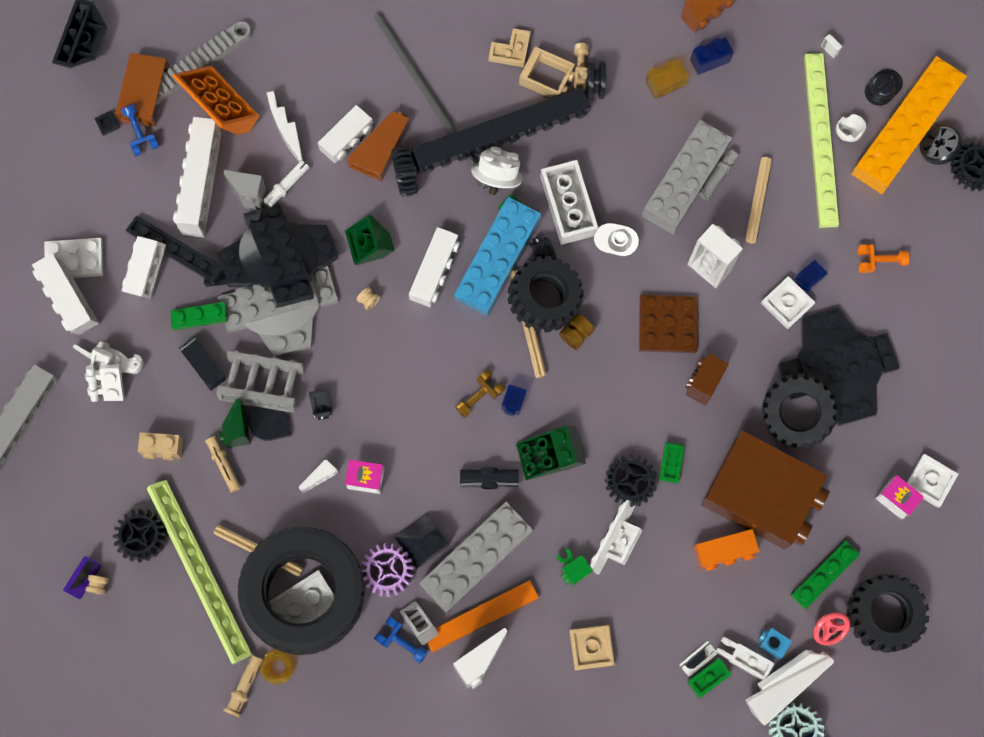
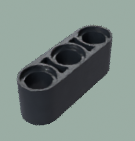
M195 337L179 347L210 391L226 381L224 375Z

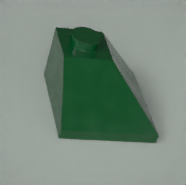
M372 215L366 216L345 230L354 265L382 259L395 251L390 233Z
M240 398L234 401L222 424L223 431H220L221 443H224L227 448L250 444L246 407Z

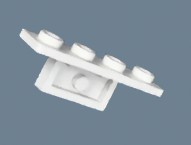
M628 499L623 505H620L615 520L611 522L606 537L600 542L597 554L591 559L590 567L597 575L600 574L608 558L625 565L642 533L641 528L627 523L635 508L634 505L630 507V500Z

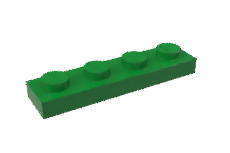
M844 541L790 596L806 610L860 554L847 541Z

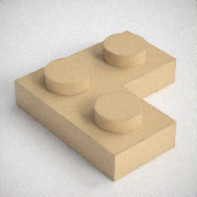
M513 29L510 45L491 42L488 61L524 67L531 31Z

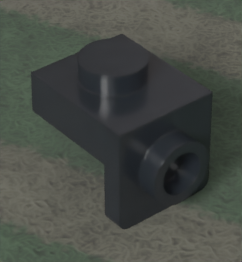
M323 389L309 392L313 418H318V420L328 419L332 415L329 390Z

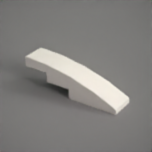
M274 91L266 92L280 135L297 161H303L295 122L288 123L285 107L278 108Z

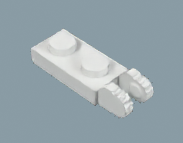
M725 637L722 638L721 642L735 650L731 655L725 650L717 648L715 651L717 654L760 680L768 677L774 665L773 662L739 643L736 644Z

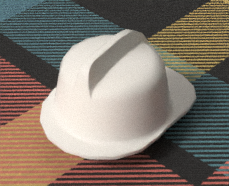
M614 223L601 225L594 234L595 245L601 251L620 256L632 254L639 242L637 233L633 229Z

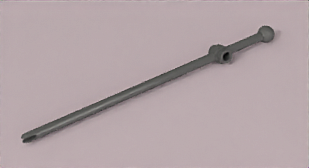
M375 13V20L449 135L455 133L456 130L380 13ZM469 155V158L466 159L472 169L476 161L472 155ZM477 180L478 186L482 189L490 186Z

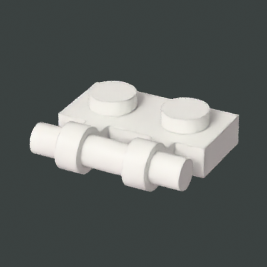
M101 364L99 371H94V366L92 365L86 366L85 379L88 381L89 387L87 391L92 402L99 400V394H103L104 401H124L125 394L120 364ZM96 380H101L102 385H96Z

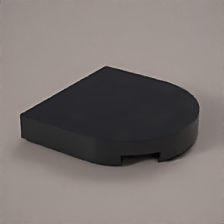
M255 407L251 411L248 424L251 432L257 438L264 441H273L291 436L286 411Z

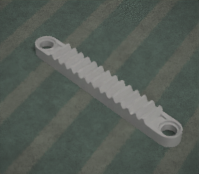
M243 21L235 23L227 30L221 31L220 35L217 34L214 39H210L208 43H204L203 47H198L196 52L193 51L190 56L187 55L184 60L181 59L179 64H174L173 68H169L167 72H164L156 105L182 87L172 77L175 73L212 66L248 41L252 35L249 24ZM240 28L247 30L244 35L237 34V31Z

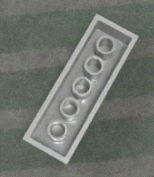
M700 120L646 204L642 217L674 235L718 162L728 149L732 137Z
M505 502L419 583L420 587L447 615L533 534V529Z

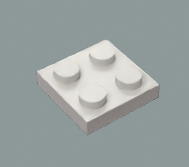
M788 276L762 300L761 304L785 328L789 329L815 302Z
M923 454L907 483L922 494L924 500L939 508L955 482L958 473Z

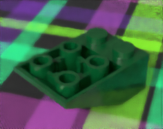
M566 425L516 443L525 480L566 471L586 464L577 429L574 426Z

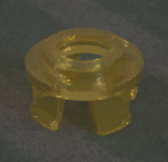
M271 651L265 655L261 663L260 673L271 684L279 685L287 682L294 672L293 660L284 652ZM279 660L285 664V671L281 675H274L271 672V665L274 661Z

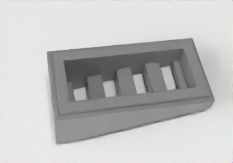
M416 600L399 611L422 645L438 635V631ZM418 610V612L408 618L411 613Z

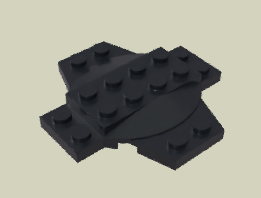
M280 205L244 213V220L248 229L242 238L217 252L228 287H253L254 285H259L264 288V291L272 294L276 308L314 299L309 283L314 270L324 268L339 257L327 225L297 224L286 219Z
M839 308L802 318L801 336L803 347L796 359L778 364L782 378L791 374H807L826 383L837 400L838 415L836 424L838 426L876 416V385L881 375L900 369L888 334L868 337L856 331ZM802 392L789 395L790 401L805 396L814 398Z

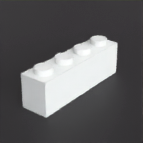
M437 227L409 292V300L430 308L433 302L436 303L439 297V292H437L439 286H443L446 280V275L444 274L452 266V255L454 252L457 253L460 247L457 234Z

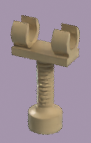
M577 43L574 46V54L578 58L573 90L581 86L584 92L587 81V68H584L585 56L589 53V46L586 43Z

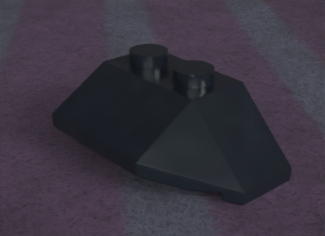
M75 0L52 60L53 64L73 68L96 60L107 26L94 2Z

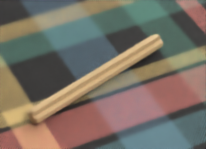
M517 270L512 271V274H511V278H512V279H513L514 275L516 274ZM522 321L535 377H545L546 371L537 334L534 331L535 328L530 327L528 329L525 327L526 323Z

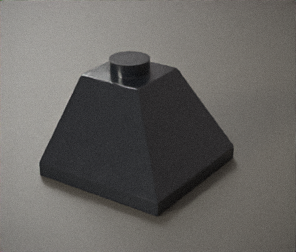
M424 515L394 537L403 548V551L408 552V558L412 559L416 569L449 547L444 536L427 515Z

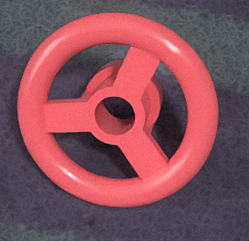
M840 612L824 615L814 627L813 636L815 641L821 645L838 643L848 634L850 620L845 614ZM835 618L842 619L844 623H837ZM821 628L823 630L822 637L819 636V631ZM837 631H841L839 635L832 639H829L832 634L836 633Z

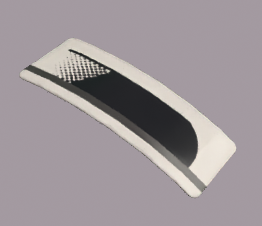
M707 641L680 663V667L691 677L717 655L716 650Z

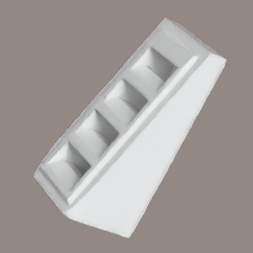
M324 460L299 486V489L304 494L336 475L338 471L331 463Z

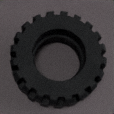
M538 256L533 261L529 259L523 266H520L510 282L511 284L508 288L509 297L507 298L508 304H512L510 310L512 314H517L516 319L519 322L523 321L526 323L525 327L528 329L534 327V331L537 332L544 329L545 333L551 332L553 329L557 331L572 320L582 305L583 300L581 298L584 296V290L580 289L583 285L582 281L577 279L578 273L576 270L572 271L570 269L571 265L561 263L562 259L556 257L553 260L551 256H545L544 259ZM535 281H545L552 284L560 294L561 304L555 308L539 305L531 296L530 284Z
M791 374L781 378L767 391L762 404V416L767 430L778 442L788 447L809 448L818 443L820 444L832 433V429L837 423V400L832 390L822 380L811 375ZM793 393H806L812 396L818 405L816 421L805 429L792 428L782 418V404Z
M881 574L864 581L853 591V597L848 601L850 609L847 610V616H850L851 619L850 628L853 627L855 630L854 636L860 638L864 646H870L872 650L882 651L883 653L896 652L911 647L912 644L917 643L921 639V634H925L927 630L925 623H929L930 616H926L929 606L928 604L924 605L923 600L926 599L924 594L918 593L919 587L916 584L911 585L909 579L905 577L899 578V575ZM880 595L894 597L903 608L904 622L901 628L895 632H885L873 621L871 606L874 599Z

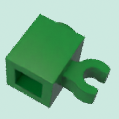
M565 549L568 557L562 559L558 554L556 558L560 563L567 564L561 569L563 573L561 577L567 585L570 583L573 587L589 576L593 570L582 555L574 560L571 551Z

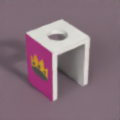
M349 460L345 480L347 489L381 494L384 466L382 464Z
M896 475L887 482L875 499L900 519H904L906 515H911L924 496Z

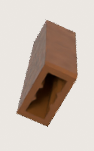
M392 111L348 157V167L382 182L392 162L391 151L400 146L410 126L409 118L404 113Z

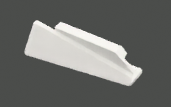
M805 650L758 683L761 691L746 699L752 714L763 725L768 724L834 663L833 659L823 651L819 654L814 653L812 650Z

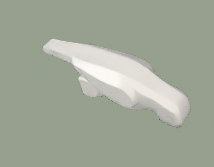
M100 341L96 346L113 354L112 364H120L121 373L137 374L143 367V359L137 354H134L133 358H127L120 351L110 348L109 343ZM73 345L75 350L91 360L92 353L77 345Z

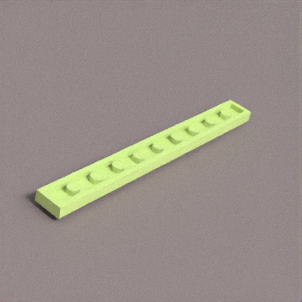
M823 53L805 54L804 66L819 228L838 227L839 218Z
M167 480L149 485L147 488L149 495L231 663L234 664L252 655Z

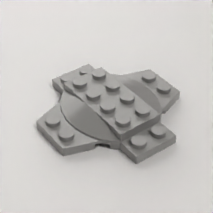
M328 266L320 270H314L312 279L309 281L314 299L276 308L272 294L264 291V288L259 285L238 287L235 289L236 292L218 296L219 303L225 302L227 304L228 322L225 325L228 334L246 328L251 332L258 333L274 357H281L312 348L313 317L321 307L338 303Z

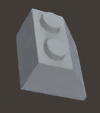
M224 170L229 187L243 207L250 211L262 209L263 199L267 190L262 176Z

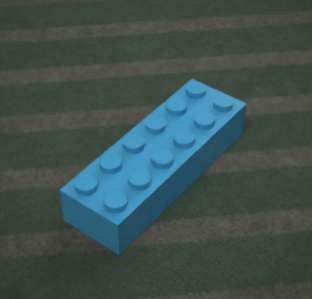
M507 197L454 293L455 300L487 317L490 315L512 271L515 269L539 225L541 213Z

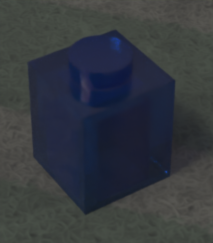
M814 260L798 273L795 280L797 285L808 293L828 273Z
M509 384L501 404L503 413L509 416H519L527 390Z

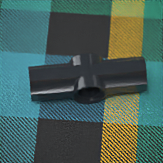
M484 467L481 470L463 469L460 470V487H481V489L519 487V469L498 470L495 467Z

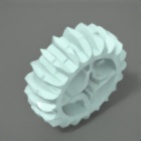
M793 702L791 703V708L786 706L772 719L773 721L769 722V727L771 728L769 729V735H772V737H805L808 734H813L812 737H824L825 735L822 732L825 727L820 725L822 719L816 718L817 711L810 713V706L803 709L802 703L799 707H796ZM792 718L790 724L780 727L783 721ZM794 725H796V728L798 729V731L800 730L798 736H797V732H795V730H793Z

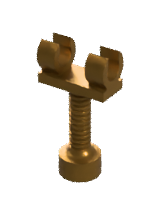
M488 369L476 380L482 388L465 403L460 402L455 406L456 410L464 418L471 413L470 408L484 394L488 393L495 400L505 391V387L501 383L493 390L486 383L492 377V373Z

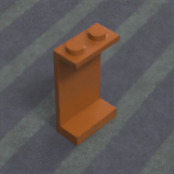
M130 53L115 114L122 123L131 124V121H129L130 119L127 116H123L121 108L135 104L137 108L135 116L139 125L143 127L156 125L153 118L163 73L167 72L170 67L166 58Z

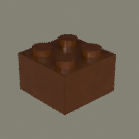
M710 353L707 354L706 358L701 357L694 370L697 374H692L685 387L688 389L686 395L706 406L729 363Z

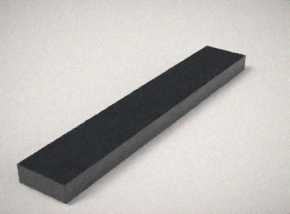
M137 215L126 229V232L135 238L139 236L165 244L164 255L215 285L224 274L220 264Z

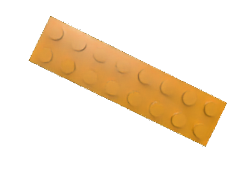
M936 56L851 174L880 194H883L967 76Z

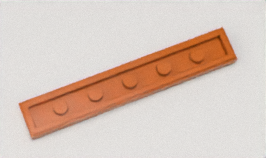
M529 580L437 627L438 635L427 643L433 653L539 599Z

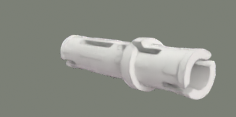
M301 160L279 184L273 186L274 189L263 199L264 203H268V206L272 207L309 170V166L307 164L304 165L305 162Z

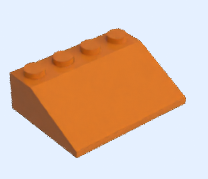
M213 66L175 73L172 76L224 130L237 135L248 133L259 118L257 112Z

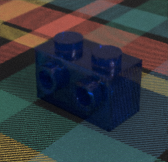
M726 37L722 39L717 38L708 45H699L694 48L690 61L697 75L730 63L734 52Z

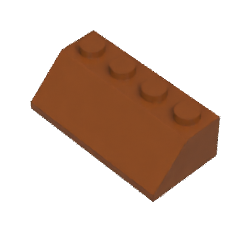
M686 0L681 19L696 33L699 29H705L710 20L713 18L717 19L726 7L730 8L736 0Z

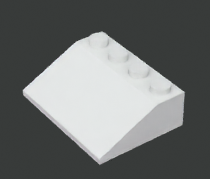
M506 628L453 663L454 669L467 688L472 686L474 689L483 683V677H485L506 638Z

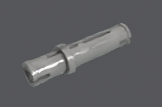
M729 149L722 161L718 162L715 172L699 193L701 198L709 201L724 176L729 174L732 164L739 156L735 151Z

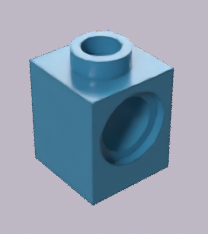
M773 628L767 631L763 630L758 638L760 641L758 647L777 659L783 658L792 643L790 639ZM770 637L777 640L778 645L776 648H772L769 645Z

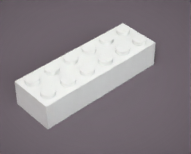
M193 117V122L189 124L190 140L186 142L187 157L183 159L184 175L180 177L181 192L177 194L176 200L178 210L174 212L173 220L182 235L205 238L222 133L218 124L213 119Z

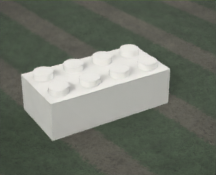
M575 160L541 169V182L560 244L564 245L594 237L598 225L578 161Z
M712 224L698 239L687 265L717 288L730 274L743 248L736 239H731L727 236L723 228Z
M51 253L32 264L34 268L32 272L35 278L43 283L44 287L42 290L48 298L51 297L53 301L52 307L57 314L62 316L63 320L61 323L66 331L70 330L71 333L81 335L99 324L62 258Z

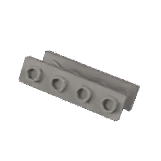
M238 350L227 352L228 361L232 363L227 385L218 386L216 393L219 400L234 403L236 399L240 398L244 405L295 413L296 402L295 398L291 397L296 374H304L302 363L297 360L285 361L278 357L267 358L260 354H244ZM240 364L251 366L246 388L243 390L234 387ZM259 367L270 369L265 391L262 393L254 392L253 390ZM277 371L289 372L284 394L281 396L272 394Z

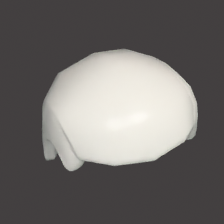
M851 114L847 118L843 116L835 128L841 140L856 142L862 137L867 127L862 117Z

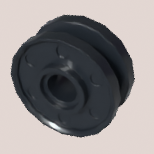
M588 60L587 99L593 98L594 91H598L599 99H604L605 60H600L598 69H595L594 61Z

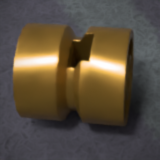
M576 314L570 321V326H565L559 333V336L572 349L578 350L584 343V338H589L595 331V328L585 317Z

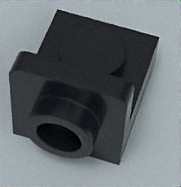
M541 235L533 238V242L529 243V247L532 248L535 257L541 256L544 259L545 256H551L553 260L556 259L550 238Z

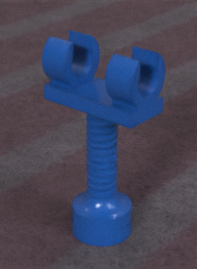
M135 104L121 108L123 116H127L130 119L132 128H134L133 130L137 135L136 140L129 142L135 157L141 155L138 144L146 140L149 141L152 150L159 148L153 133L146 136L143 135L135 116V112H137Z
M389 616L385 623L394 629L388 639L377 633L374 640L385 648H388L391 642L395 641L401 647L413 653V660L420 664L429 650L423 646L416 648V646L411 645L410 642L398 635L403 625Z

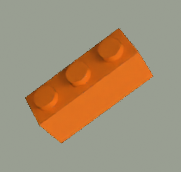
M753 529L699 543L693 547L700 570L706 569V572L717 569L719 564L724 563L725 566L736 564V560L741 558L744 561L754 559L755 555L760 552Z

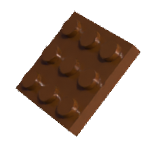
M640 295L639 351L696 353L697 297Z

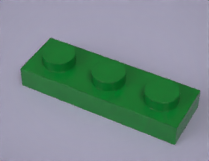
M225 302L170 310L171 329L174 331L228 322L227 304Z

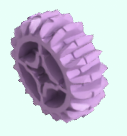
M384 543L383 550H381L379 545H376L378 550L376 553L373 549H370L369 551L372 556H364L368 563L361 562V566L366 567L361 572L362 574H367V576L363 577L364 582L369 580L366 588L374 586L371 591L373 594L379 589L380 597L383 596L384 591H386L387 597H390V591L392 590L397 596V588L404 592L405 588L402 584L405 583L409 586L410 582L406 578H413V574L408 573V571L414 570V567L407 566L412 563V559L405 560L409 554L404 552L401 555L403 550L401 546L395 551V544H392L391 548L388 549L387 543ZM382 555H393L387 562L376 560ZM398 558L403 563L404 570L402 575L394 570ZM372 565L380 570L376 582L371 576ZM389 565L393 574L387 573L385 575L382 567ZM388 578L398 580L397 583L390 586L382 585Z

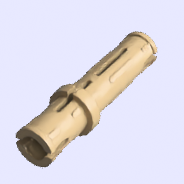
M216 436L208 438L205 443L230 493L240 490L242 486L226 458V451L222 450Z

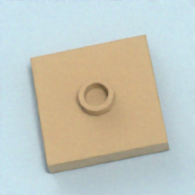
M609 625L569 630L575 671L615 665Z

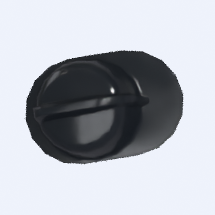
M891 69L879 71L865 87L866 99L873 105H886L902 89V77L898 72Z

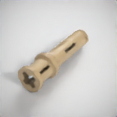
M251 655L236 691L233 690L230 695L232 697L227 708H224L223 711L240 718L241 715L239 713L244 702L248 700V691L263 662L262 659Z

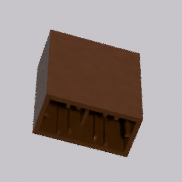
M741 431L735 438L701 505L746 530L753 529L754 534L785 550L793 545L794 542L801 546L804 544L813 526L806 522L805 519L811 508L817 511L821 510L830 490L822 487L827 477L826 474Z

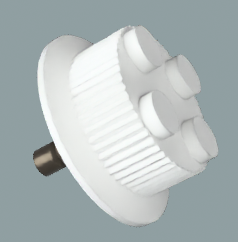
M496 146L491 147L490 150L483 151L480 161L475 163L471 169L472 175L477 180L491 186L489 190L491 195H496L497 188H514L519 186L523 180L519 172L520 161L518 154L502 151L501 148Z

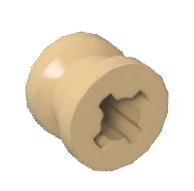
M366 287L358 295L356 301L362 303L364 308L369 311L378 303L380 296L374 294L370 287Z
M89 575V585L85 591L105 595V584L108 583L109 579Z

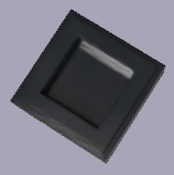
M112 111L94 118L103 136L120 129Z

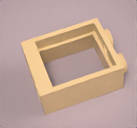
M535 47L519 77V85L550 99L565 94L568 91V82H572L575 77V64ZM539 61L566 73L558 91L530 79Z

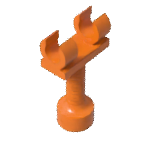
M859 245L857 248V254H868L869 263H860L858 265L859 273H873L875 271V262H898L900 266L909 265L908 251H899L897 255H874V245Z

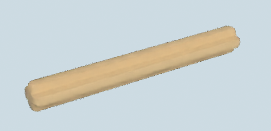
M762 157L760 161L745 241L749 244L756 243L772 162L771 158Z
M217 525L214 530L215 535L249 552H253L254 548L258 545L221 525ZM293 561L281 567L296 576H300L304 569L303 566Z

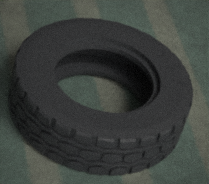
M313 527L286 528L266 537V540L261 541L247 557L238 580L239 607L250 629L265 644L287 654L310 655L325 651L338 644L354 628L353 626L357 623L364 604V580L355 555L338 537ZM298 559H310L323 564L335 579V596L331 606L321 617L307 623H292L280 618L273 611L269 601V587L276 572L285 564Z

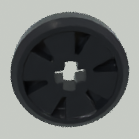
M935 127L929 130L920 141V152L923 158L931 164L943 165L949 163L962 150L961 136L952 127Z

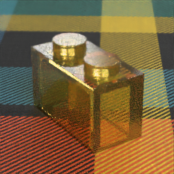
M680 59L674 62L671 60L659 69H651L646 75L645 83L656 100L686 86L689 81V75Z

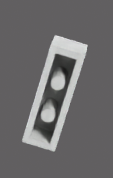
M356 105L318 142L319 150L335 164L339 160H343L347 152L351 148H355L359 144L360 139L372 131V118Z
M137 236L133 245L132 257L128 262V271L122 283L123 292L151 299L166 247L165 244Z

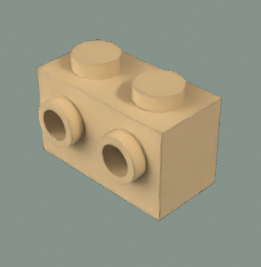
M140 433L138 453L143 458L155 459V457H163L164 460L181 459L183 439L179 435Z

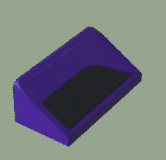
M86 556L83 557L63 591L81 599L86 592V587L89 585L88 576H96L101 568V564Z

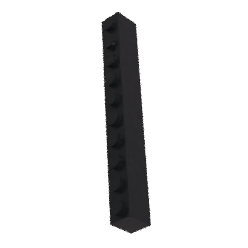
M579 88L413 147L411 149V156L418 174L422 172L427 174L434 171L436 167H447L455 160L460 162L468 159L469 155H480L483 151L493 146L501 147L503 143L508 141L514 143L522 136H533L537 131L542 129L543 131L550 130L554 127L553 125L559 123L564 125L575 117L581 119L587 115L591 107L583 88Z

